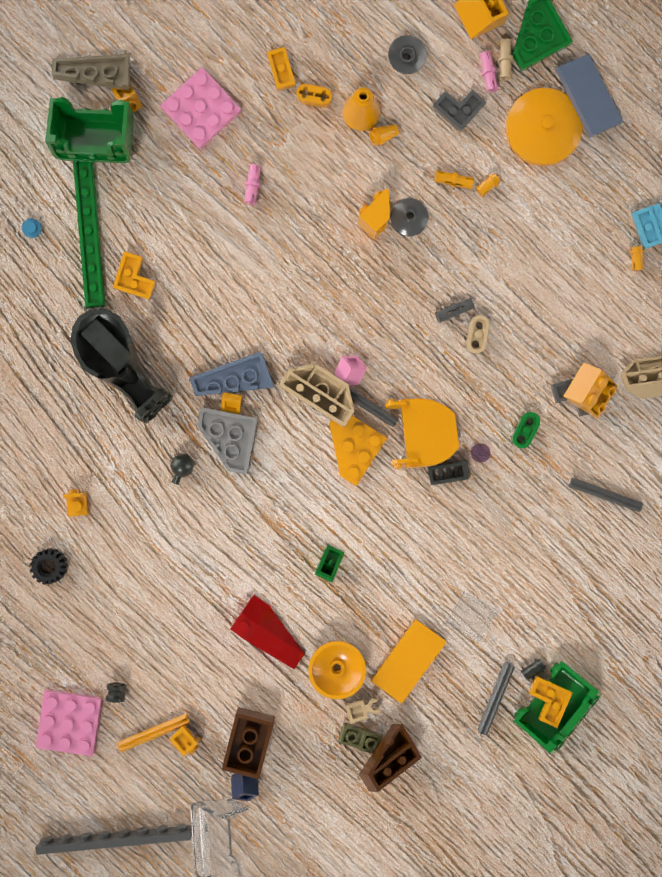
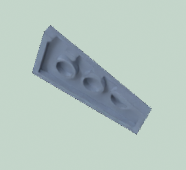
M262 352L189 378L195 396L275 388Z

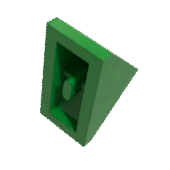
M327 545L316 567L315 575L332 583L345 552Z

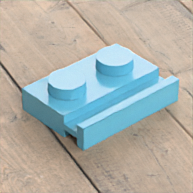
M660 203L631 213L643 249L661 244L662 209Z

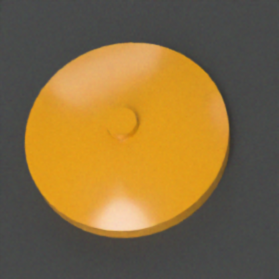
M538 88L526 92L515 101L506 119L505 132L509 146L520 159L536 166H550L565 160L576 149L582 136L583 124L568 95L552 88Z

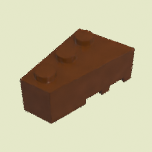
M392 724L360 771L359 776L368 791L379 792L422 758L403 724Z

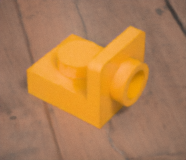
M131 85L130 90L111 89L117 100L129 102L132 112L143 107Z
M71 489L68 494H63L67 501L68 517L89 514L87 492H81L80 489Z
M183 725L169 740L185 756L188 752L192 755L200 747L198 743L201 738H196Z

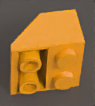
M459 0L454 4L470 40L505 24L509 15L503 0Z
M387 188L383 192L379 190L373 196L372 203L369 206L367 204L364 205L359 211L358 225L373 240L384 231L390 219L389 190Z
M583 363L564 397L573 405L599 419L600 415L605 411L609 400L615 394L618 385L603 370Z

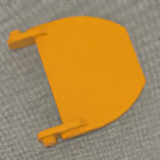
M422 398L399 399L398 401H395V399L387 400V403H385L386 409H401L407 459L391 461L392 466L396 470L402 469V466H405V468L434 466L446 461L458 450L459 440L455 413L439 402Z

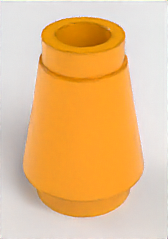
M396 124L373 127L369 131V138L373 146H381L399 135Z

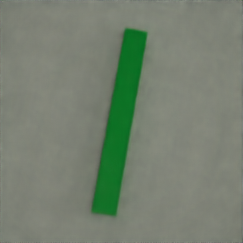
M73 161L85 308L106 307L93 162Z

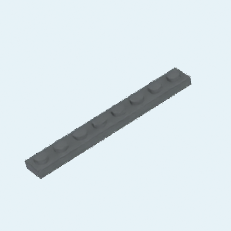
M178 824L175 827L162 825L156 829L142 827L135 831L122 829L114 833L103 831L93 835L91 833H83L80 836L67 834L61 836V838L47 836L39 841L35 849L36 855L187 841L191 840L193 828L192 825Z

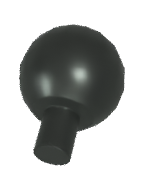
M179 454L172 459L170 467L174 477L171 482L178 485L181 477L189 476L192 473L194 462L188 454Z

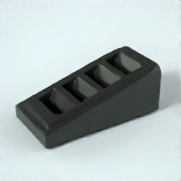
M467 459L428 467L431 485L468 480L470 478ZM460 465L462 467L463 475L461 476L459 475L458 466ZM450 467H454L455 477H452ZM442 468H446L447 478L445 479ZM435 469H438L439 480H436Z

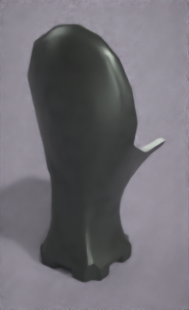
M107 309L88 310L77 318L72 327L71 345L82 369L115 387L128 397L135 408V417L140 422L143 421L147 424L153 420L158 412L171 402L173 396L164 389L155 387L147 377L139 362L135 344L120 316Z

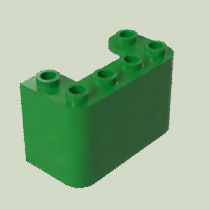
M50 98L45 142L52 155L56 159L64 161L130 162L134 115L130 104L124 100H116L111 103V111L108 109H74L72 103L67 98Z

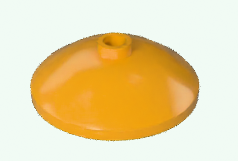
M344 641L327 642L316 649L311 656L308 666L309 679L315 690L324 697L330 699L348 698L355 694L364 683L366 677L365 660L360 651L350 643ZM339 664L341 668L339 670H335L334 665Z

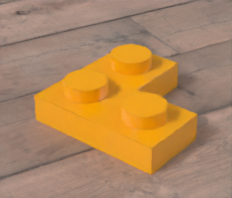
M123 252L113 289L151 300L156 282L138 276L143 257Z
M536 675L528 693L545 701L538 719L558 728L572 692Z

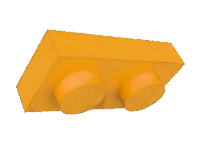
M285 47L268 51L267 57L277 91L295 87L296 83Z

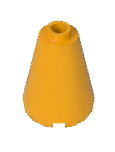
M358 88L344 103V121L352 129L362 132L370 130L377 124L380 118V105L368 88Z

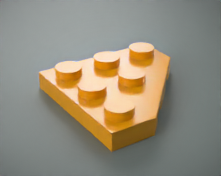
M354 416L350 417L345 427L331 420L329 426L340 476L357 486L387 438Z

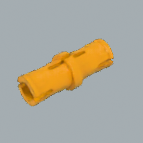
M436 170L434 182L447 184L452 188L456 186L472 190L474 177L462 176L458 172L448 173Z

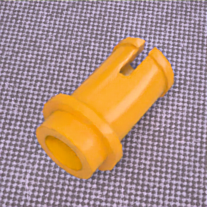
M495 173L489 174L488 178L476 186L475 189L481 197H484L494 187L497 188L501 181Z
M643 246L631 247L629 254L632 257V271L645 270L643 258L645 250H643Z

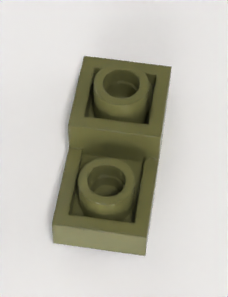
M343 723L338 742L339 744L356 747L359 751L373 754L381 742L382 735L358 726Z

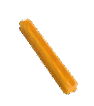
M188 714L178 716L119 741L118 748L120 752L129 750L179 729L183 725H188L190 718Z

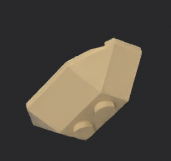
M662 356L633 360L621 373L626 391L641 399L662 396Z
M317 364L289 369L278 385L343 427H345L354 413L349 385Z

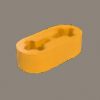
M302 84L297 88V99L302 104L325 108L332 102V93L328 88L309 84ZM304 90H307L309 94L306 98H302V94H300ZM323 94H326V97L329 98L325 99V102L321 101L320 98Z

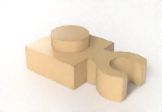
M377 697L370 698L367 703H364L363 698L345 703L350 724L369 719V712L373 714L379 713L381 711L380 707L373 708L371 706L373 703L378 702Z

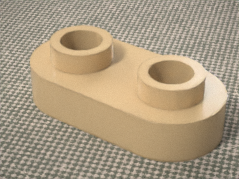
M478 315L470 321L466 348L472 354H478L486 347L490 323L485 316ZM477 322L482 324L481 329L476 328ZM473 341L478 342L479 346L477 348L472 346Z

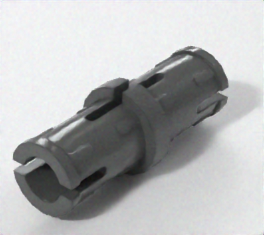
M468 298L457 304L452 303L449 307L435 312L438 323H441L453 317L458 318L460 314L475 309L472 299Z

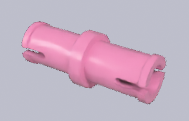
M487 51L479 55L483 69L481 74L485 79L486 92L490 93L491 90V93L499 90L496 79L497 69L493 64L492 52L488 51L487 55Z
M257 164L249 165L248 180L245 181V204L256 205L257 191L260 188V165L258 167Z

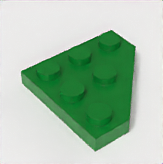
M529 0L512 54L521 72L573 43L550 0Z

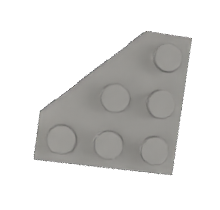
M201 408L197 427L203 433L227 471L248 474L258 418Z

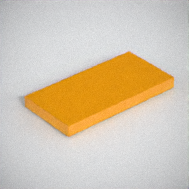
M415 618L372 677L371 682L402 704L447 641Z

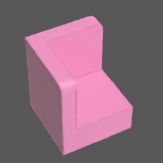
M358 355L342 356L335 375L349 386L359 385L367 367Z

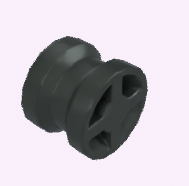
M118 682L108 683V694L105 700L112 703L124 702L126 684Z

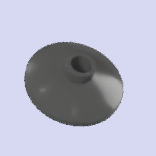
M404 35L395 39L388 51V59L391 66L402 74H413L419 71L425 64L427 56L426 48L422 41L411 35ZM404 55H409V56H410V59H409V60H405V59L403 58V56H404Z
M402 199L394 205L391 211V224L395 231L403 236L418 235L425 229L428 223V211L424 204L417 199ZM407 213H412V214H413V218H412V219L407 218L406 214H407Z

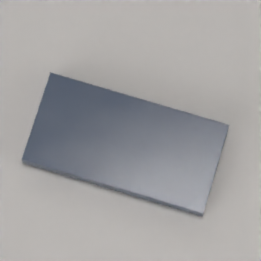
M589 54L555 69L589 138L616 127L623 122Z

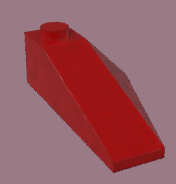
M255 594L230 628L231 631L292 669L296 668L305 655L302 648L285 628L282 621L279 620L271 606Z

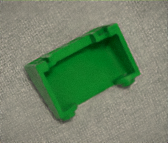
M563 661L560 663L556 662L550 670L552 674L549 680L572 692L558 728L538 719L545 701L537 697L528 707H520L514 715L516 717L514 722L550 754L556 753L602 696L598 689Z

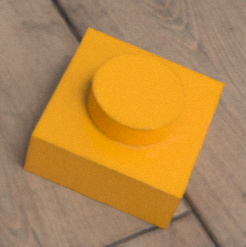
M223 392L221 411L240 414L242 396Z

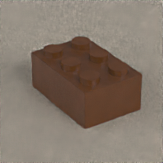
M238 707L221 770L259 779L275 716Z

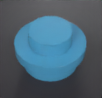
M27 219L22 224V232L29 238L38 237L42 231V226L36 219Z

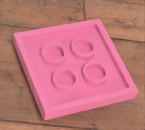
M203 67L160 105L161 109L199 150L242 112L241 108Z
M46 689L43 695L36 748L93 756L103 698Z

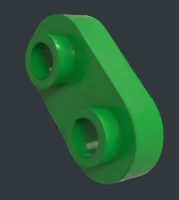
M527 412L521 416L511 437L515 447L526 448L531 444L540 426V418L536 413ZM528 418L532 419L531 425H527L526 420ZM520 435L524 437L523 442L518 441Z

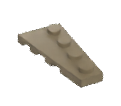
M129 54L54 58L52 59V76L54 80L130 90Z

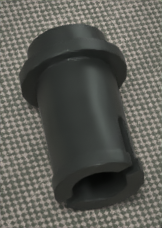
M540 658L538 660L534 659L535 662L521 670L527 681L546 669Z

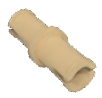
M501 39L499 41L500 56L498 57V63L500 64L499 79L501 81L512 79L511 63H513V56L511 55V39Z

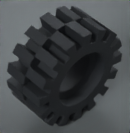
M45 549L35 554L36 556L31 559L33 561L29 566H32L30 573L33 572L34 575L32 577L37 579L36 582L50 585L64 577L68 564L65 563L67 559L66 557L63 558L64 554L62 552L59 553L57 549ZM46 559L52 560L56 565V569L52 574H47L42 569V563Z

